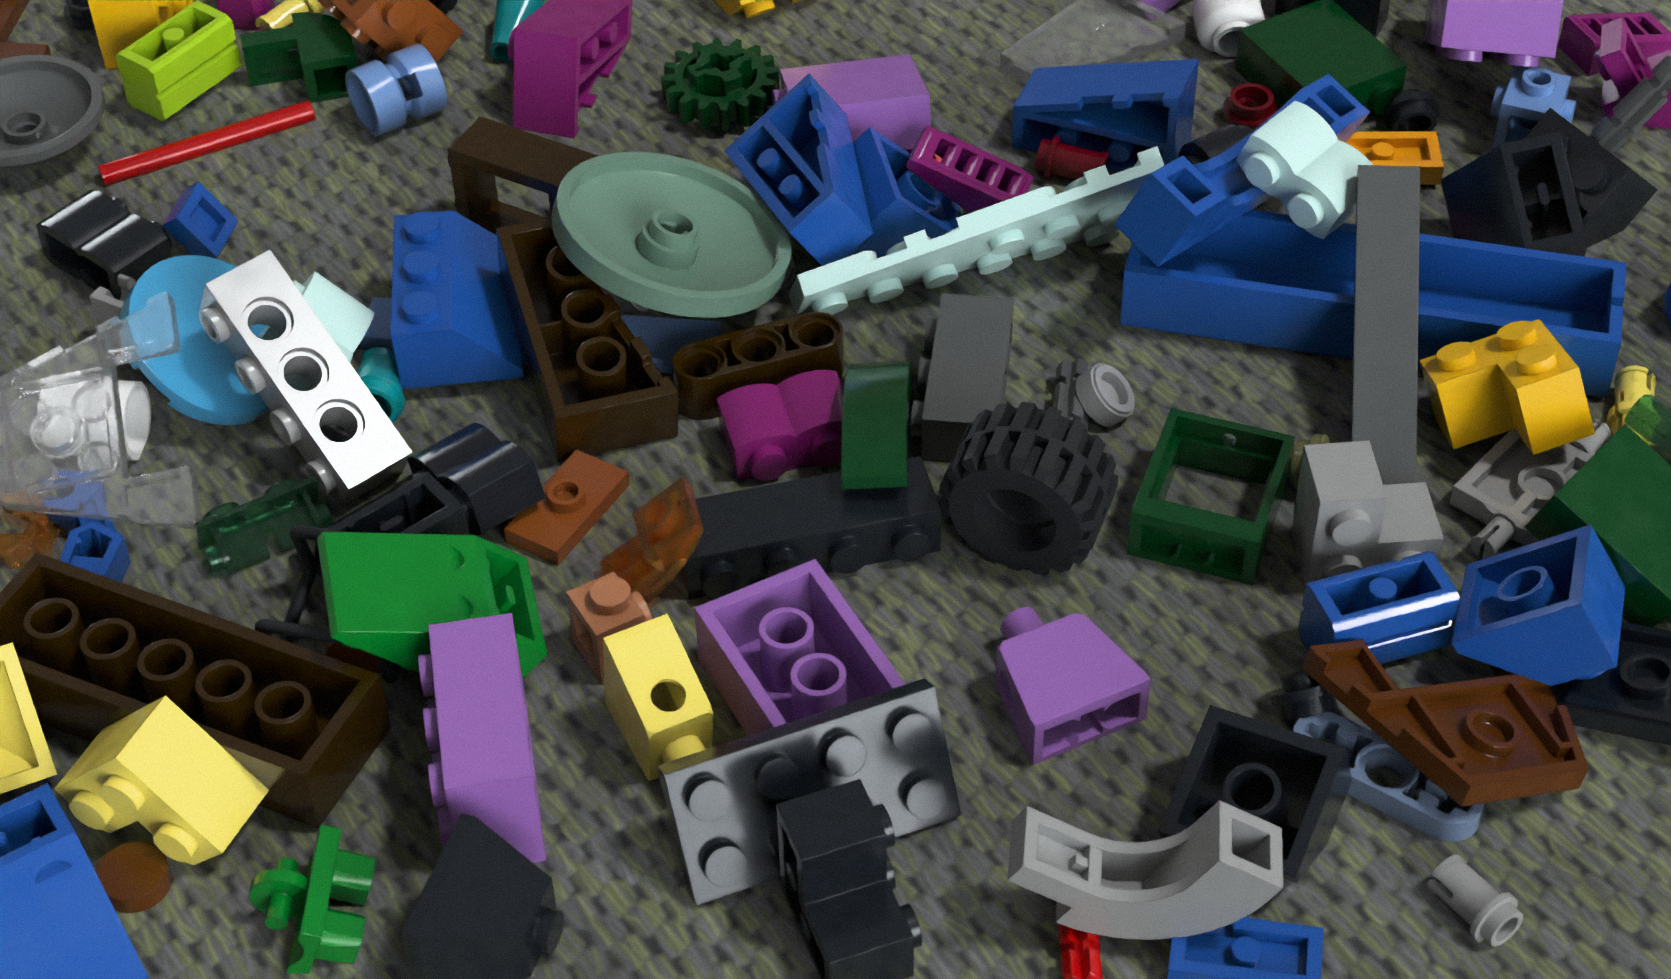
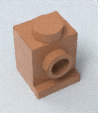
M614 571L566 592L573 643L602 685L604 684L603 638L652 620L650 610L642 595L637 591L631 593L627 581L618 577Z

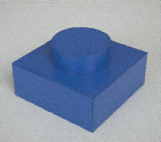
M198 181L183 190L162 227L191 255L217 258L239 221Z

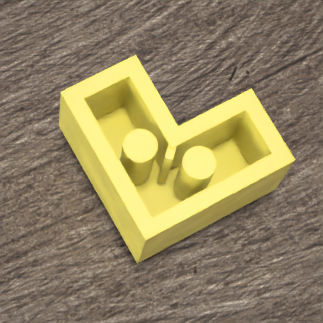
M167 696L104 727L54 788L69 802L70 811L84 825L96 830L112 833L138 821L154 835L153 841L161 852L173 860L186 862L191 865H196L222 854L269 791Z

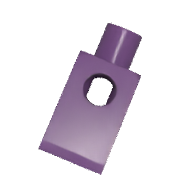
M1022 607L1011 612L1003 620L1000 631L1006 640L1002 641L997 647L995 684L1032 765L1147 719L1151 679L1141 667L1086 615L1073 613L1044 624L1033 608Z

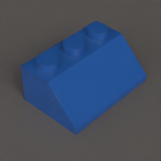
M454 210L440 212L422 211L414 214L394 216L390 337L402 389L524 378L523 348L499 274L497 236Z

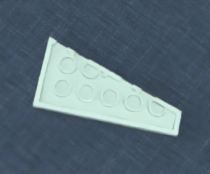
M1158 146L1137 153L1138 161L1134 167L1109 175L1106 165L1084 172V177L1067 185L1062 193L1056 194L1053 187L1044 186L956 218L959 227L942 236L931 239L927 236L925 229L903 237V242L891 247L887 251L886 256L877 258L876 252L863 251L798 274L789 293L793 309L796 314L813 310V312H824L834 315L848 307L847 301L869 296L871 303H880L899 296L904 291L903 287L924 282L927 289L937 288L955 281L958 278L957 272L978 267L979 273L985 275L1007 268L1013 263L1012 258L1031 253L1033 259L1038 261L1062 253L1066 250L1065 244L1085 239L1086 245L1093 247L1112 241L1120 234L1119 229L1114 225L1149 175L1164 166Z

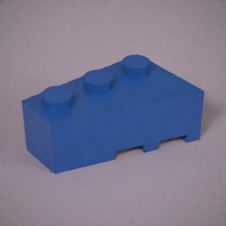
M1199 59L1035 68L1013 106L1012 147L1037 153L1042 138L1053 140L1054 136L1061 137V143L1101 153L1107 152L1109 154L1107 170L1121 172L1134 167L1138 161L1137 153L1158 146L1165 166L1179 158L1181 147L1191 142Z

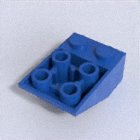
M48 783L0 805V979H150L74 828Z

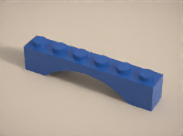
M1327 74L1298 91L1258 128L1221 154L1197 164H1191L1184 156H1181L1152 172L1114 225L1130 240L1135 250L1148 257L1158 267L1272 197L1254 186L1247 179L1236 159L1250 136L1292 102L1298 101L1317 112L1329 124L1338 140L1345 143L1370 112L1331 75Z

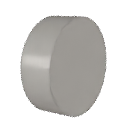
M1097 363L1079 375L1076 380L1078 399L1086 413L1098 424L1105 427H1113L1133 413L1135 399L1131 386L1126 378L1114 367L1104 363Z

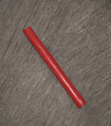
M306 100L98 165L97 170L106 187L316 120L315 113L310 101Z

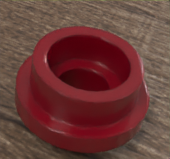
M1246 83L1238 85L1231 90L1230 96L1223 103L1222 115L1228 124L1236 126L1247 125L1255 130L1278 111V105L1274 101L1273 93L1267 87Z

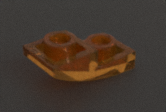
M683 477L633 513L638 534L600 561L603 575L614 571L618 577L627 581L631 593L637 591L642 595L647 605L680 572L696 548L704 531L691 484Z

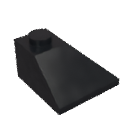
M461 813L401 931L412 979L528 978L532 975L542 952L552 954L555 951L563 930L564 914L561 910H557L553 882L549 875L478 818Z

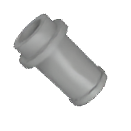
M1459 854L1446 858L1431 874L1434 879L1428 880L1427 889L1435 896L1438 895L1471 926L1470 935L1477 942L1485 939L1492 946H1499L1509 940L1519 929L1523 921V913L1517 909L1518 900L1509 892L1500 894L1467 865V861Z

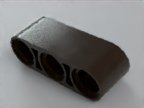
M809 312L682 346L675 352L672 359L674 386L679 392V412L690 419H714L719 417L717 398L736 388L752 384L777 385L789 377L808 371L833 370L837 372L841 380L844 373L842 323L835 316L828 313Z

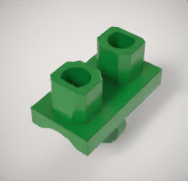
M320 825L314 856L309 857L305 876L297 873L298 862L296 860L285 857L278 859L276 869L264 870L256 874L251 881L249 901L256 909L266 914L265 924L267 927L274 930H282L286 928L288 918L297 917L286 973L309 974L315 958L326 961L354 963L361 946L366 920L365 916L328 908L329 898L364 905L369 894L376 858L339 849L342 832L340 828Z

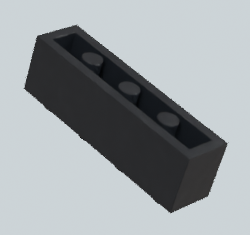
M921 456L909 458L907 487L842 490L841 471L670 504L673 545L689 600L707 596L719 598L813 559L817 560L825 573L836 571L846 574L858 571L865 565L896 559L914 561L922 558L927 553L941 551V508L939 507Z

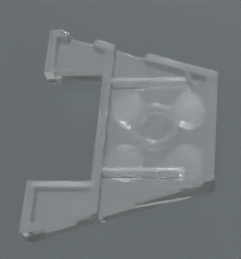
M168 292L158 293L145 300L148 306L122 320L114 316L95 326V334L65 350L60 345L0 377V503L7 510L184 529L203 528L197 478L195 472L189 466L130 478L128 473L117 366L181 352L175 301Z

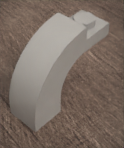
M1219 800L1194 824L1178 834L1155 841L1123 842L1093 835L1027 806L1011 823L1007 881L1057 901L1056 923L1076 930L1106 937L1137 940L1187 937L1206 933L1239 921L1259 909L1283 889L1282 828Z

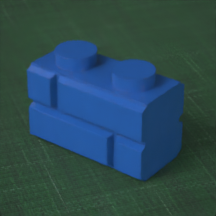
M1426 551L1404 557L1401 561L1392 560L1305 583L1302 601L1304 610H1301L1298 632L1307 651L1313 645L1364 640L1379 663L1383 664L1449 646L1454 627L1452 620L1456 618L1460 597L1456 587L1433 552Z

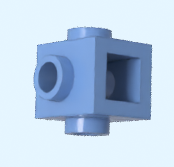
M1515 65L1508 86L1498 84L1494 94L1490 117L1498 119L1493 148L1501 144L1524 140L1549 108L1572 123L1577 101L1566 99L1571 76L1553 73L1545 68H1529Z

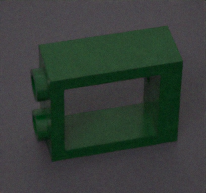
M1171 408L1130 513L1127 555L1254 585L1289 480L1295 436ZM1224 434H1231L1236 439L1227 438ZM1177 465L1264 484L1265 486L1253 521L1164 501Z

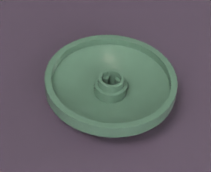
M616 152L588 159L571 169L563 178L552 210L551 220L555 238L566 257L576 268L609 292L640 306L668 314L697 318H719L754 310L767 303L779 291L791 258V243L788 232L760 196L739 181L718 170L676 156L651 152Z

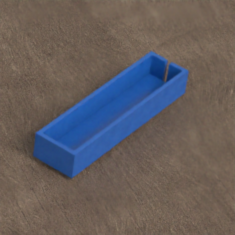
M1250 210L1158 267L1148 257L1135 250L1131 244L1124 269L1120 324L1353 359L1356 224L1343 223L1323 240L1296 225L1289 215ZM1419 233L1418 369L1422 370L1419 360L1436 355L1439 349L1455 342L1471 343L1497 334V331L1506 324L1516 321L1532 322L1540 319L1579 367L1585 394L1607 398L1622 339L1624 308L1622 305L1625 293L1626 262Z

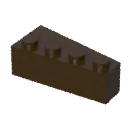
M552 217L496 228L499 274L557 461H566L575 450L593 455L678 436V390L668 376L663 378L652 362V353L640 336L634 337L621 318V309L610 293L605 295L598 284L584 275L566 257L555 238L552 229Z

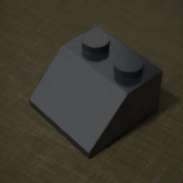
M1210 705L1159 827V836L1167 838L1182 832L1194 824L1219 800L1282 828L1283 878L1297 883L1328 844L1351 785L1352 779L1347 750L1344 747Z

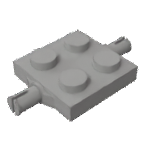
M1592 419L1595 430L1594 435L1536 455L1531 453L1521 437L1513 429L1484 455L1453 486L1450 499L1451 505L1487 524L1470 541V547L1475 555L1479 556L1483 552L1482 559L1494 556L1509 540H1514L1524 546L1538 542L1539 540L1524 526L1596 451L1611 438V431L1608 425L1603 422L1598 428L1600 420Z

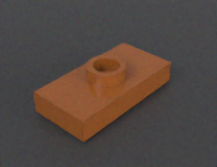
M575 450L542 486L546 498L518 513L504 528L506 543L559 565L630 485L629 472L580 450Z

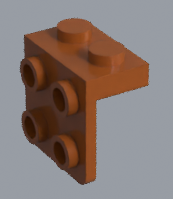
M317 0L333 16L342 21L340 23L341 26L364 46L368 43L375 48L379 44L374 52L385 62H387L389 54L418 43L428 50L437 63L464 32L429 0H357V2L353 0Z

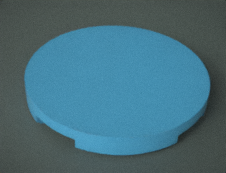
M182 255L167 258L151 266L143 273L128 292L122 305L120 334L123 348L134 370L140 368L146 378L163 395L170 399L167 403L168 406L190 418L217 425H239L254 421L258 416L270 411L269 407L259 393L252 395L244 388L234 369V362L236 360L223 342L216 344L210 339L198 315L205 284L236 268V266L219 259L200 255ZM257 324L249 328L258 337L266 325Z

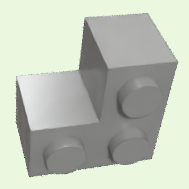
M1370 440L1304 445L1291 534L1305 583L1392 560L1401 561L1404 557L1426 551L1433 552L1437 560H1440L1444 537L1426 482L1383 485Z

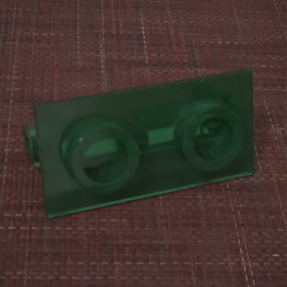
M312 476L300 482L295 478L282 480L269 487L262 497L241 505L236 502L219 505L207 512L203 520L196 522L197 548L202 550L213 546L203 551L212 574L214 575L225 570L228 575H231L269 559L270 552L263 539L266 535L273 533L282 553L295 548L290 537V530L293 526L305 525L324 528L331 524L333 518L327 505L322 503L314 506L318 503L317 476Z

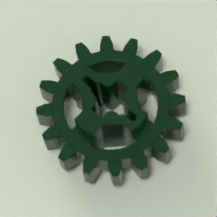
M714 38L711 44L706 45L695 42L692 43V53L689 54L678 50L675 52V62H665L664 76H661L663 100L667 101V111L670 114L679 112L680 122L683 124L689 123L694 119L699 120V128L701 130H706L711 123H719L722 131H728L730 122L735 121L744 127L750 126V116L754 115L761 118L767 112V106H773L772 90L780 89L779 68L774 67V57L772 55L761 56V46L754 45L748 49L742 48V40L740 39L733 41L730 46H723L719 38Z

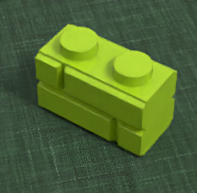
M196 0L117 53L115 58L119 73L125 79L122 81L127 102L132 107L163 121L240 68L242 62L239 48L234 43L237 39L232 19L227 14Z

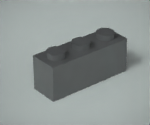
M942 293L938 317H927L924 352L932 353L931 359L920 358L917 393L925 395V401H913L910 427L911 437L921 438L922 460L951 462L969 423L974 422L976 416L985 409L993 412L996 405L1004 403L1012 345L1013 298Z

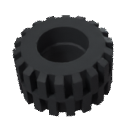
M1007 402L996 405L993 412L985 409L979 413L974 422L969 423L941 481L938 492L942 495L938 502L939 507L941 508V513L948 516L946 524L951 532L961 535L963 537L961 543L970 551L977 550L983 554L984 560L993 564L998 562L1008 566V569L1020 572L1024 569L1031 570L1034 574L1048 575L1050 569L1061 573L1070 570L1073 563L1081 564L1088 557L1090 549L1094 547L1118 486V476L1114 474L1116 463L1113 456L1103 452L1106 444L1098 435H1090L1085 431L1087 425L1077 418L1071 421L1061 416V410L1050 406L1047 410L1038 409L1035 403L1021 402L1019 408H1015Z

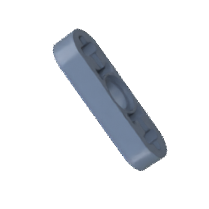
M1329 711L1306 718L1300 717L1295 723L1294 732L1319 740L1327 738L1334 741L1335 745L1346 748L1348 761L1350 762L1353 759L1354 752H1359L1354 768H1350L1352 782L1347 792L1348 795L1438 840L1447 842L1462 841L1472 836L1478 829L1484 803L1461 806L1460 809L1455 808L1450 814L1442 813L1438 810V805L1444 806L1449 800H1454L1377 733ZM1376 767L1391 768L1402 776L1404 782L1396 787H1382L1373 783L1366 775V772ZM1417 783L1426 785L1425 791L1420 789L1418 800L1412 799Z

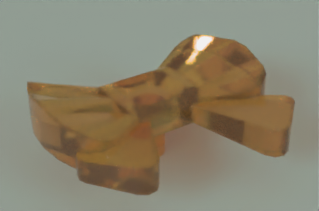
M22 492L3 500V510L28 522L23 533L0 534V558L5 559L13 568L21 570L36 552L53 558L51 548L64 529L47 517L44 507L47 497H36L33 499L30 493Z

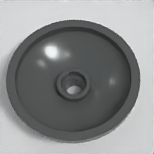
M22 55L0 60V168H20L50 161L71 151L88 137L100 122L105 108V98L101 83L89 68L74 60L53 55Z

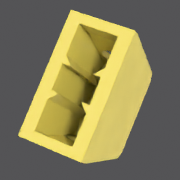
M668 614L604 637L605 705L648 781L659 778L657 765L712 748V707Z

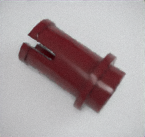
M1054 136L1053 140L1042 138L1036 156L1034 171L1044 173V179L1050 180L1051 176L1054 175L1075 181L1084 177V172L1103 165H1106L1107 168L1109 154L1107 152L1101 153L1061 143V137Z

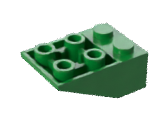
M322 532L317 537L332 639L338 640L350 648L360 649L396 663L406 670L419 672L418 655L431 653L428 625L512 613L522 678L529 674L547 656L526 557L476 535Z

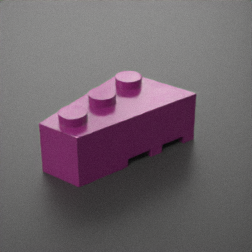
M549 0L512 30L508 41V57L510 61H514V128L573 139L576 137L580 129L578 125V111L581 107L592 108L597 95L589 93L598 76L609 78L631 38L632 0Z

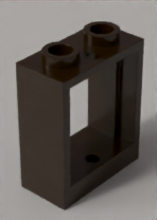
M479 116L461 135L453 140L448 148V164L451 168L454 187L455 209L457 213L496 236V228L546 218L500 202L498 200L495 176L547 193L552 217L556 195L563 178L575 166L598 155Z

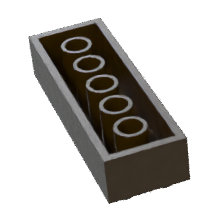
M36 552L0 592V646L13 642L40 723L92 742L104 727L167 696L269 790L258 806L316 828L320 827L391 729L380 674Z

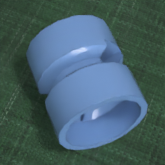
M418 43L389 54L386 65L381 61L373 60L348 70L345 75L347 93L357 118L374 137L402 127L406 123L407 115L417 121L447 107V94L442 75L431 54L423 45Z

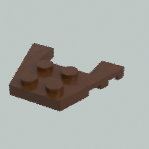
M1364 640L1310 646L1302 667L1309 676L1460 806L1579 789L1589 770L1568 709L1564 705H1557L1550 685L1489 665L1497 677L1399 689Z

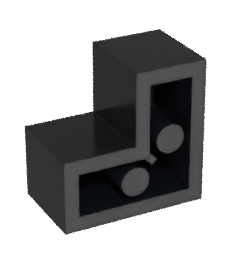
M861 779L776 804L781 889L820 979H905L914 976V948L922 946V935L917 917L911 905L904 904L899 906L892 891L896 888L893 868L887 855V848L895 846V833L885 806L882 803L872 805Z

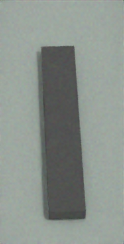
M1358 165L1351 442L1370 440L1383 485L1416 483L1420 166Z

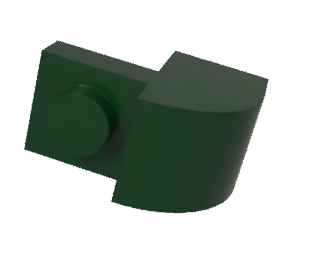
M313 12L291 13L294 26L240 34L251 87L304 78L310 103L349 97L345 75L348 70L358 66L351 34L341 26V21Z

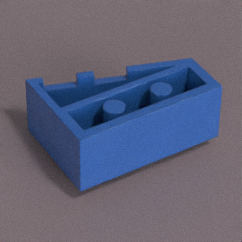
M808 73L725 150V153L789 233L821 266L853 255L858 247L873 234L847 114Z

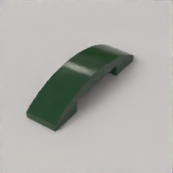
M912 361L852 363L848 365L842 413V490L908 486L909 449L907 434L909 401H912L913 389Z

